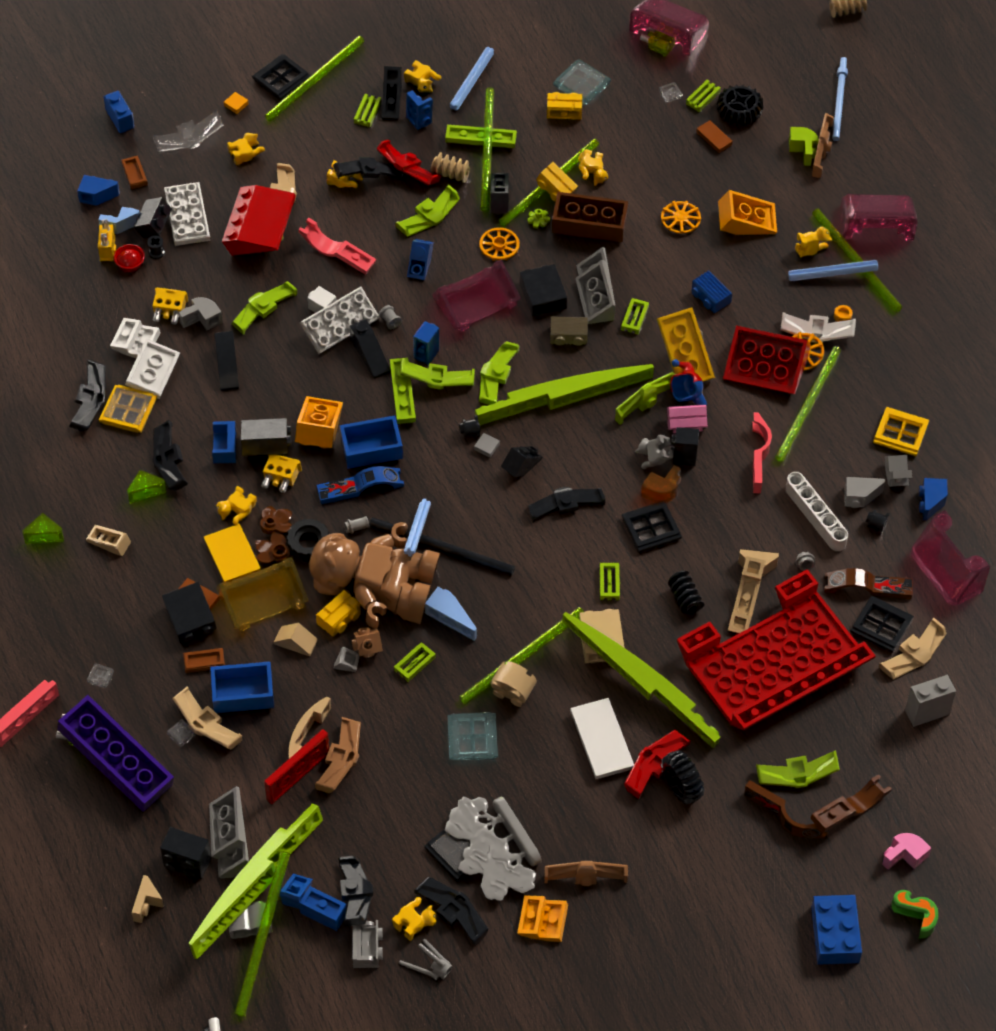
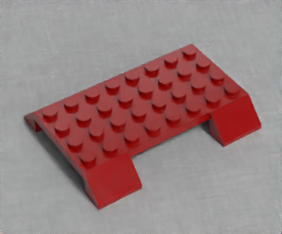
M808 569L775 586L783 609L782 611L721 644V635L710 621L677 639L686 666L730 725L745 730L876 657L865 641L860 644L856 642L817 592L819 583Z

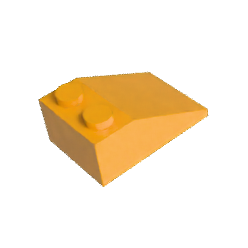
M728 190L718 201L721 231L735 235L777 233L775 203L732 190Z
M306 396L297 420L295 442L302 445L332 448L343 402Z

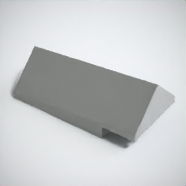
M602 247L576 265L579 276L575 279L584 315L588 317V324L612 321L615 316V300L606 251Z
M237 786L209 804L211 857L218 859L219 878L236 877L249 862L240 790Z

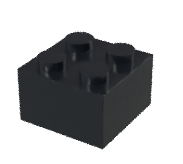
M172 827L169 828L160 847L164 867L172 872H182L189 878L202 879L212 859L208 839Z

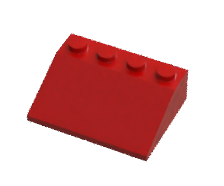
M258 185L240 187L222 239V243L231 256L277 251L296 194Z
M736 325L723 379L795 395L807 362L811 344L808 340Z

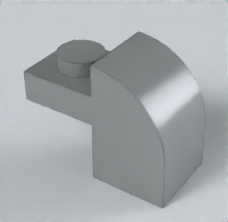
M198 297L191 299L192 306L184 308L179 312L180 324L183 328L200 321L205 329L209 330L223 323L221 310L214 301L208 298Z
M907 455L885 456V471L888 485L890 487L909 485L908 478H912V470H908Z

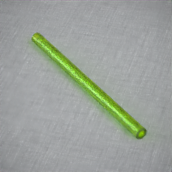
M360 35L267 112L265 118L268 121H272L363 44V37Z
M491 87L486 88L481 211L489 210L494 109V89Z
M595 138L592 139L564 163L560 169L565 174L568 173L579 163V155L586 149L593 151L599 146V141ZM539 186L499 219L500 224L506 226L546 190L541 189Z
M819 208L815 209L812 215L822 227L828 229L830 236L853 263L863 262V259ZM873 271L862 272L895 312H899L903 308Z
M834 346L829 353L775 456L776 460L783 462L841 352L839 347Z
M578 607L570 615L579 619L580 613L584 611ZM560 620L508 659L505 664L508 661L516 664L521 663L568 628V626ZM499 667L459 696L460 700L466 704L489 687Z
M280 851L235 1010V1014L245 1017L290 858V853Z

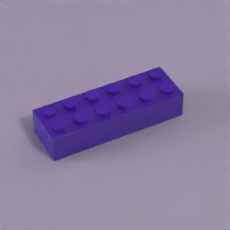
M89 695L58 720L57 730L142 812L149 808L173 785L174 776Z

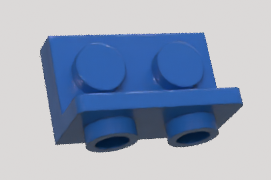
M413 90L407 92L406 118L417 130L432 123V98L430 97L422 101L421 97L417 96Z

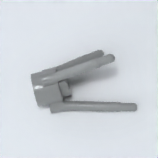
M423 939L422 942L427 948L421 943L418 946L434 960L430 967L433 969V972L408 962L399 961L400 965L429 975L435 980L439 977L445 979L453 967L426 939Z

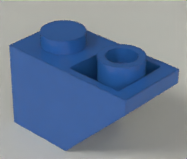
M88 175L83 176L77 190L79 202L91 205H99L120 194L118 181Z
M419 239L412 241L407 277L425 280L431 262L434 242Z
M924 478L923 485H919V497H922V501L919 503V513H922L923 520H928L945 506L948 496L947 479Z

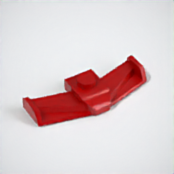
M390 140L382 141L377 147V151L398 170L427 185L440 181L441 175H434L421 168L422 161L416 158L415 154H401L390 144Z
M673 730L650 746L645 747L638 754V758L624 783L627 791L639 799L651 775L657 779L663 775L661 759L672 751H679L690 745L691 741L678 731Z

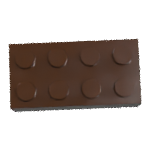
M557 192L552 218V233L623 242L628 215V201Z

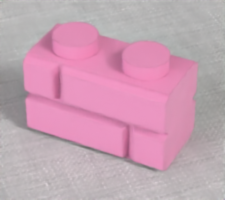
M706 405L667 407L668 429L673 430V433H676L677 427L699 429V432H701L703 428L708 426Z

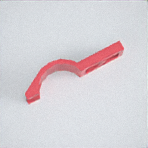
M309 217L306 220L308 225L305 229L300 227L298 230L303 238L319 253L330 257H337L365 275L376 262L374 257L348 241L336 242L325 236L319 229L317 222Z
M754 412L752 431L762 436L766 442L762 448L754 450L753 493H761L762 461L769 454L772 434L758 412Z

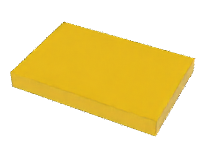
M240 524L204 536V541L225 585L261 572L258 561Z

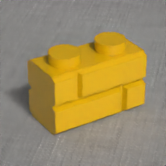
M548 93L547 118L581 120L582 94Z
M554 162L548 165L536 179L538 186L546 190L555 202L557 192L573 194L578 188V185Z
M343 590L316 614L317 624L334 637L337 633H342L351 620L355 621L361 614L360 603Z

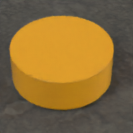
M846 305L836 307L834 319L837 322L851 320L852 309Z

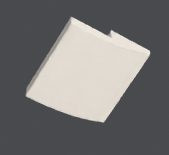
M123 318L110 347L122 354L137 358L145 339L156 342L161 332L157 327L142 325L140 320Z

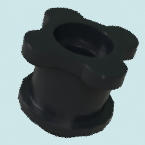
M474 415V419L471 420L462 419V423H459L460 434H464V437L471 434H476L477 437H480V424L477 415Z
M877 510L869 512L865 521L868 523L867 527L870 528L872 526L879 529V534H882L890 513L882 515L877 513Z

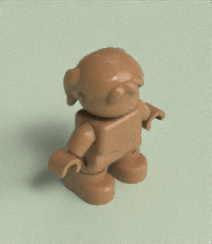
M399 522L392 527L391 535L386 534L374 538L370 543H367L362 556H359L360 549L358 544L353 540L347 539L344 534L332 533L326 535L313 548L309 560V570L314 578V588L320 594L336 596L345 590L351 595L346 586L355 578L353 587L355 599L367 610L366 622L372 628H377L379 625V618L374 614L379 613L383 616L386 614L387 609L393 614H398L403 620L421 624L424 606L431 585L420 582L415 583V580L418 579L419 581L432 584L440 553L425 550L423 554L415 552L412 557H409L408 554L404 553V549L392 550L393 547L405 548L407 542L405 537L400 538L398 535H404L407 532L408 525Z

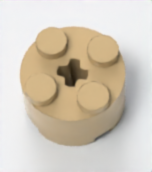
M508 661L507 664L505 662L501 663L490 684L494 689L493 694L501 699L507 697L511 699L512 704L521 707L522 703L526 702L537 680L533 674L531 677L526 674L528 670L524 667Z

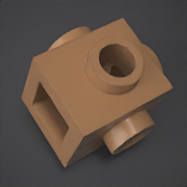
M365 627L353 633L352 647L354 651L358 652L359 656L371 657L375 655L374 653L383 651L380 633L377 628L370 629Z

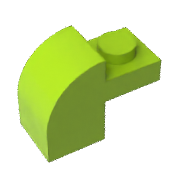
M790 127L789 152H803L804 166H811L812 159H815V152L819 141L817 134L805 127Z

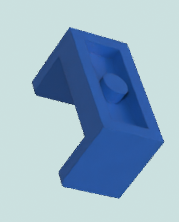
M235 421L213 422V463H236Z
M309 886L299 902L301 914L335 931L339 929L346 917V903Z

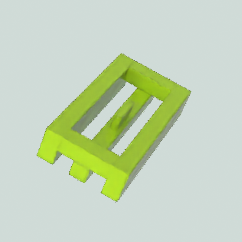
M706 80L686 99V104L701 112L720 93L721 87H715L714 83L710 84V81Z
M364 94L354 117V123L371 127L380 107L381 97L376 99L373 95L368 97V94ZM368 102V104H367V106H366V109H365V111H364V113H363V116H362L361 120H359L360 117H361V115H362V112H363V110H364V108H365V105H366V103ZM375 103L368 121H365L372 104Z
M632 298L622 322L621 330L625 331V329H628V332L632 333V331H635V334L639 335L649 308V302ZM634 304H637L632 321L629 325L627 323L633 310ZM641 306H644L638 324L634 326Z
M600 563V600H604V598L620 600L619 563ZM604 568H607L608 593H604ZM611 568H615V593H612Z
M421 642L394 666V671L398 672L402 678L404 677L409 682L436 658V654ZM424 650V652L418 657H416L411 664H409L404 670L402 669L417 654Z

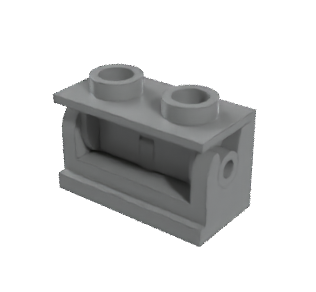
M376 920V926H374L372 921H366V924L353 925V968H379V960H383V947H379V940H383V928H378V920Z

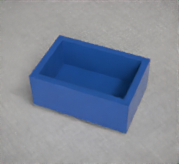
M395 416L339 425L340 439L347 469L403 459V445Z
M271 662L210 667L214 712L224 713L274 708Z
M814 896L811 910L817 965L860 963L862 946L856 896Z

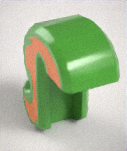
M907 890L897 891L891 904L894 913L921 919L922 924L919 938L930 936L934 932L938 920V908L935 903L926 897L911 899V892Z

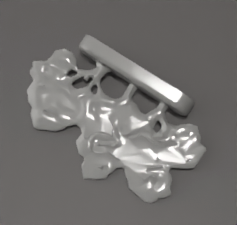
M463 796L462 799L458 800V806L451 809L449 820L445 827V831L458 839L469 840L471 843L463 851L462 856L464 860L460 862L458 870L468 875L483 874L480 886L485 897L490 900H503L509 887L521 893L535 888L533 882L535 881L536 873L532 869L524 867L521 861L525 857L531 866H536L542 862V859L534 843L502 796L494 799L493 807L498 815L494 817L487 813L488 802L485 798L477 797L471 800ZM483 811L485 814L480 815L479 812ZM479 818H487L488 821H492L487 824L480 823ZM500 822L504 824L510 834L503 839L498 838L494 833L495 824ZM513 839L521 853L511 854L508 841ZM513 861H517L516 865H511Z

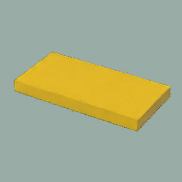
M693 308L657 318L671 366L672 361L675 359L679 362H690L695 373L701 377L703 382L715 378ZM672 366L674 374L683 372L682 368Z

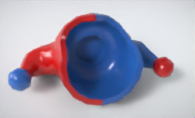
M677 359L673 360V367L678 366L683 369V372L671 377L670 387L675 400L678 402L693 401L696 405L707 406L705 397L702 394L703 381L695 373L690 362H679Z

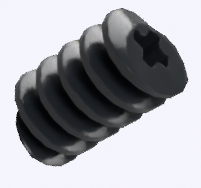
M686 570L673 574L668 580V586L674 594L680 611L683 614H692L700 611L705 606V603L701 601L702 597L698 595L699 591L695 589L696 585L692 582L693 579L691 576H688L689 572Z

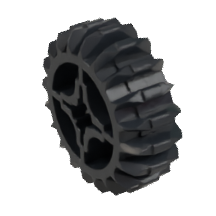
M736 84L734 87L729 85L728 89L724 88L717 99V112L724 119V122L729 121L730 125L732 123H735L736 126L739 124L745 126L746 123L751 125L752 121L756 122L760 118L764 108L763 98H761L760 93H757L756 89H751L750 86L744 87V84L742 86Z
M676 750L668 753L661 759L664 779L670 787V791L674 793V796H677L679 801L689 805L698 801L704 795V783L695 764L692 763L691 758L687 757V754Z

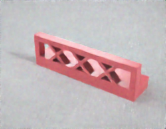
M44 680L0 719V747L59 696L56 682L52 680L48 683Z

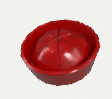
M127 244L119 247L115 251L113 258L116 265L122 271L134 272L142 266L145 253L141 247Z

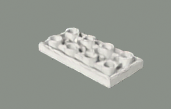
M200 183L164 187L166 201L172 208L169 217L175 246L210 241Z
M359 287L304 319L300 324L316 351L320 354L349 337L350 325L365 319L371 324L380 317L362 287Z
M609 698L570 708L595 779L633 768V760Z

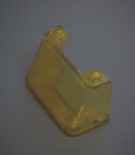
M292 557L244 577L233 579L231 582L226 581L218 584L216 590L234 629L239 628L241 632L251 628L250 624L291 608H294V611L306 607L304 603L308 602L309 599Z

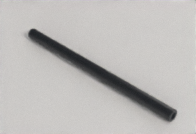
M374 517L371 518L369 523L370 527L391 533L394 524ZM407 529V532L404 535L398 536L402 538L405 537L406 539H408L410 530ZM421 534L419 543L509 575H513L515 571V566Z

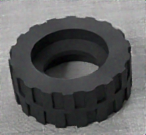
M302 519L292 525L287 532V545L291 556L293 555L296 560L298 559L301 562L309 563L314 547H302L299 543V538L303 534L311 533L316 535L319 541L326 535H329L325 525L313 519Z

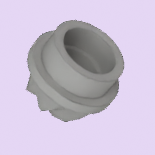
M802 552L797 556L796 565L802 571L806 569L810 571L814 568L815 557L809 552Z

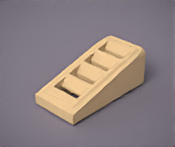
M98 525L93 527L86 538L88 543L120 556L124 555L131 543L127 533Z

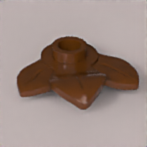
M268 506L261 513L260 527L264 533L272 534L275 531L287 533L292 526L288 523L292 518L290 510L278 509L276 511L274 507Z
M277 531L272 532L270 540L255 541L256 549L259 552L256 559L261 563L284 562L290 556V550L286 546V538Z

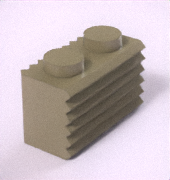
M551 317V344H574L577 346L587 344L588 317Z

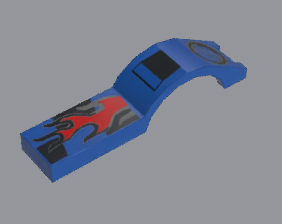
M377 466L364 469L351 478L318 484L317 491L321 504L358 497L366 488L377 484H388L393 486L394 489L404 487V481L400 480L399 474H401L400 468Z

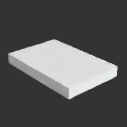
M145 339L125 385L137 390L153 393V395H157V398L160 399L180 352Z

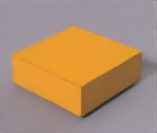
M234 92L224 101V106L236 114L249 104L248 99L237 92Z

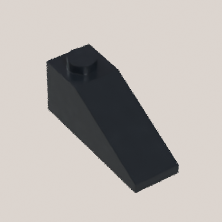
M384 66L382 118L399 119L402 67Z
M491 173V213L503 215L508 213L509 173Z
M365 319L350 325V340L373 378L375 379L390 373V367L367 320Z

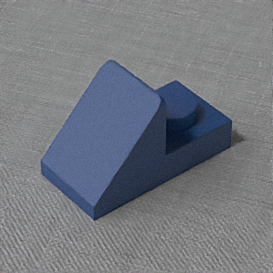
M293 873L280 891L279 895L282 904L300 909L299 902L309 886L312 885L313 879Z

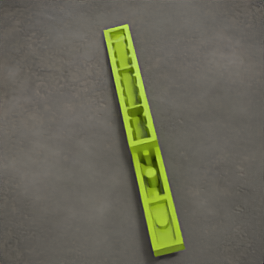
M649 364L609 369L522 388L507 393V400H501L495 404L475 409V415L478 416L479 424L483 425L544 405H548L549 409L552 410L653 378L654 366Z
M567 612L563 614L562 622L645 698L650 700L655 695L712 748L719 743V732L714 727H709L700 714L693 713L696 704L671 682L603 633Z
M311 804L287 830L280 827L240 871L190 940L189 946L195 959H198L278 877L276 869L323 821L319 806Z

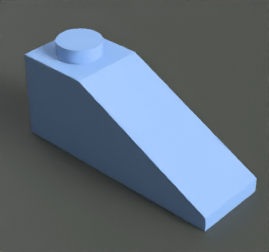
M437 587L425 603V614L475 641L477 638V628L456 597L449 590Z

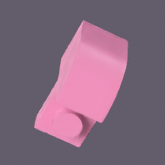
M898 834L893 837L891 847L884 852L882 865L886 869H890L903 858L915 869L929 857L931 847L915 834Z

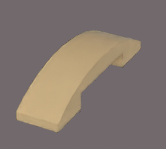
M746 556L728 631L739 634L749 628L766 560Z
M325 697L315 703L296 725L289 744V758L302 748L301 743L314 721L323 723L331 709V699L329 697Z

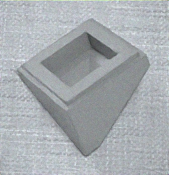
M342 647L333 668L356 672L360 656L358 653Z

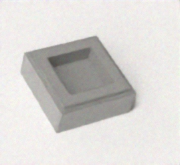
M483 433L475 444L474 450L491 458L500 445V440Z

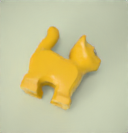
M415 60L412 64L415 67L413 72L409 69L404 72L405 82H410L417 86L419 92H433L431 87L432 81L429 79L432 77L434 80H441V75L431 70L428 65H423Z
M245 133L242 139L232 143L227 142L230 155L234 156L236 166L242 162L252 160L253 157L265 151L264 147H257L254 150L251 147L259 145L257 141L258 134Z
M586 149L578 157L580 162L579 169L584 180L588 179L589 173L594 174V186H596L598 183H603L608 179V173L603 169V153L596 152L595 158H592L590 156L592 151Z
M334 160L331 165L333 171L329 169L327 172V184L335 185L339 188H357L358 184L355 181H349V178L353 177L362 181L361 173L342 176L338 179L333 164L337 161Z
M819 227L815 232L797 233V240H801V244L796 243L795 250L800 257H804L806 255H815L818 251L827 249L828 243L823 242L819 244V242L832 241L828 229Z
M237 486L235 492L226 501L218 502L216 507L222 520L231 513V510L234 511L237 515L233 518V524L237 525L239 521L251 513L252 508L256 505L257 497L250 493L248 498H245L243 495L244 490Z
M416 897L414 901L402 907L398 915L392 918L393 926L399 932H401L402 926L407 927L404 930V936L410 941L425 926H434L436 924V913L432 910V905L426 908L421 915L414 910L421 903L422 899L420 897Z

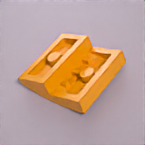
M524 895L518 935L544 941L562 942L568 909L567 901L546 900L544 896Z

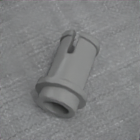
M367 516L355 520L348 519L347 522H344L346 533L353 534L354 531L370 528Z

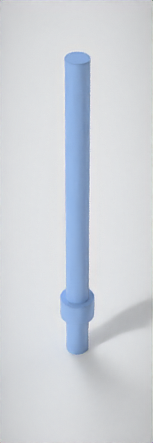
M845 57L840 59V67L837 70L838 87L832 137L834 141H838L840 137L845 78L848 74V69L846 68L847 58Z

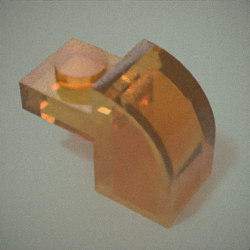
M674 465L665 478L651 472L642 484L641 496L656 503L661 501L666 503L673 500L677 496V488L682 478L680 477L681 468Z

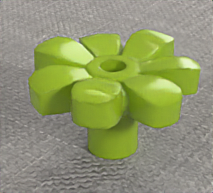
M535 209V213L530 211L528 214V223L533 224L535 229H538L539 225L545 227L547 223H550V217L546 210Z

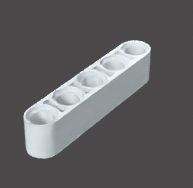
M790 473L786 483L787 494L828 546L834 551H843L848 540V532L801 473Z

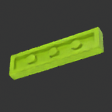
M447 125L445 142L515 148L517 130Z
M402 358L390 359L397 424L416 422L411 378L399 375Z

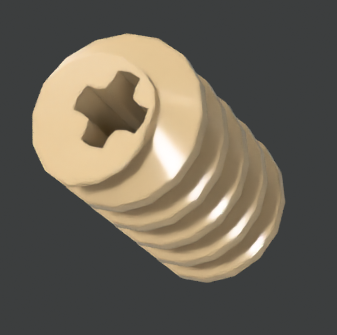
M830 0L831 15L835 18L837 12L839 16H842V11H844L845 15H848L849 10L852 14H855V8L860 13L862 7L866 11L867 0Z
M440 152L432 162L431 173L436 171V174H442L443 177L449 175L450 179L456 178L457 181L462 180L465 183L470 172L469 161L466 160L462 164V159L460 158L458 162H455V156L449 160L448 154L442 158V152Z

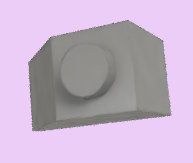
M846 477L844 487L845 506L852 508L865 507L883 492L885 479Z

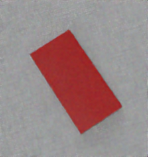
M324 729L264 781L266 799L270 804L275 803L327 756L329 739L328 733Z

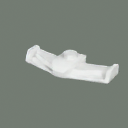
M783 312L781 331L793 335L799 332L813 333L823 343L829 340L854 337L856 319L828 323L829 318L827 316L810 315L809 321ZM814 339L811 341V343H818Z

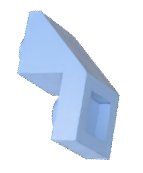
M122 207L118 217L100 214L98 219L99 225H102L103 219H107L108 225L113 224L114 233L119 234L134 226L140 212L134 208Z

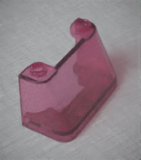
M644 0L635 6L630 13L629 31L637 34L640 29L642 31H645L648 27L676 38L675 44L679 45L680 43L683 47L682 53L690 56L708 31L709 21L706 16L667 0Z
M847 194L842 198L840 205L842 239H852V234L857 231L858 234H861L862 228L897 229V234L903 233L905 240H914L918 223L914 203L910 196Z
M502 260L493 263L494 266L485 268L481 272L459 282L451 283L448 286L444 285L432 294L435 302L455 330L459 329L462 332L470 328V324L504 308L510 310L517 306L516 302L521 297Z
M944 510L932 518L911 549V556L945 601L951 605H958L983 592L990 566L980 556H971L966 559L945 533V531L951 528L952 519Z

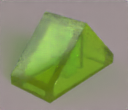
M139 470L127 489L129 503L166 493L164 479Z
M44 513L23 529L25 544L64 541L62 528Z

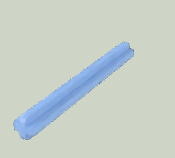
M485 48L450 102L451 109L456 111L460 108L494 55L493 48Z
M877 260L791 270L788 272V277L790 281L877 271L878 262Z
M422 499V502L419 503L404 548V553L408 554L409 557L413 556L416 552L431 506V502L426 499Z

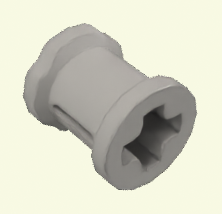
M387 305L379 311L380 318L386 321L389 329H395L401 324V317L395 314L394 308L391 305Z

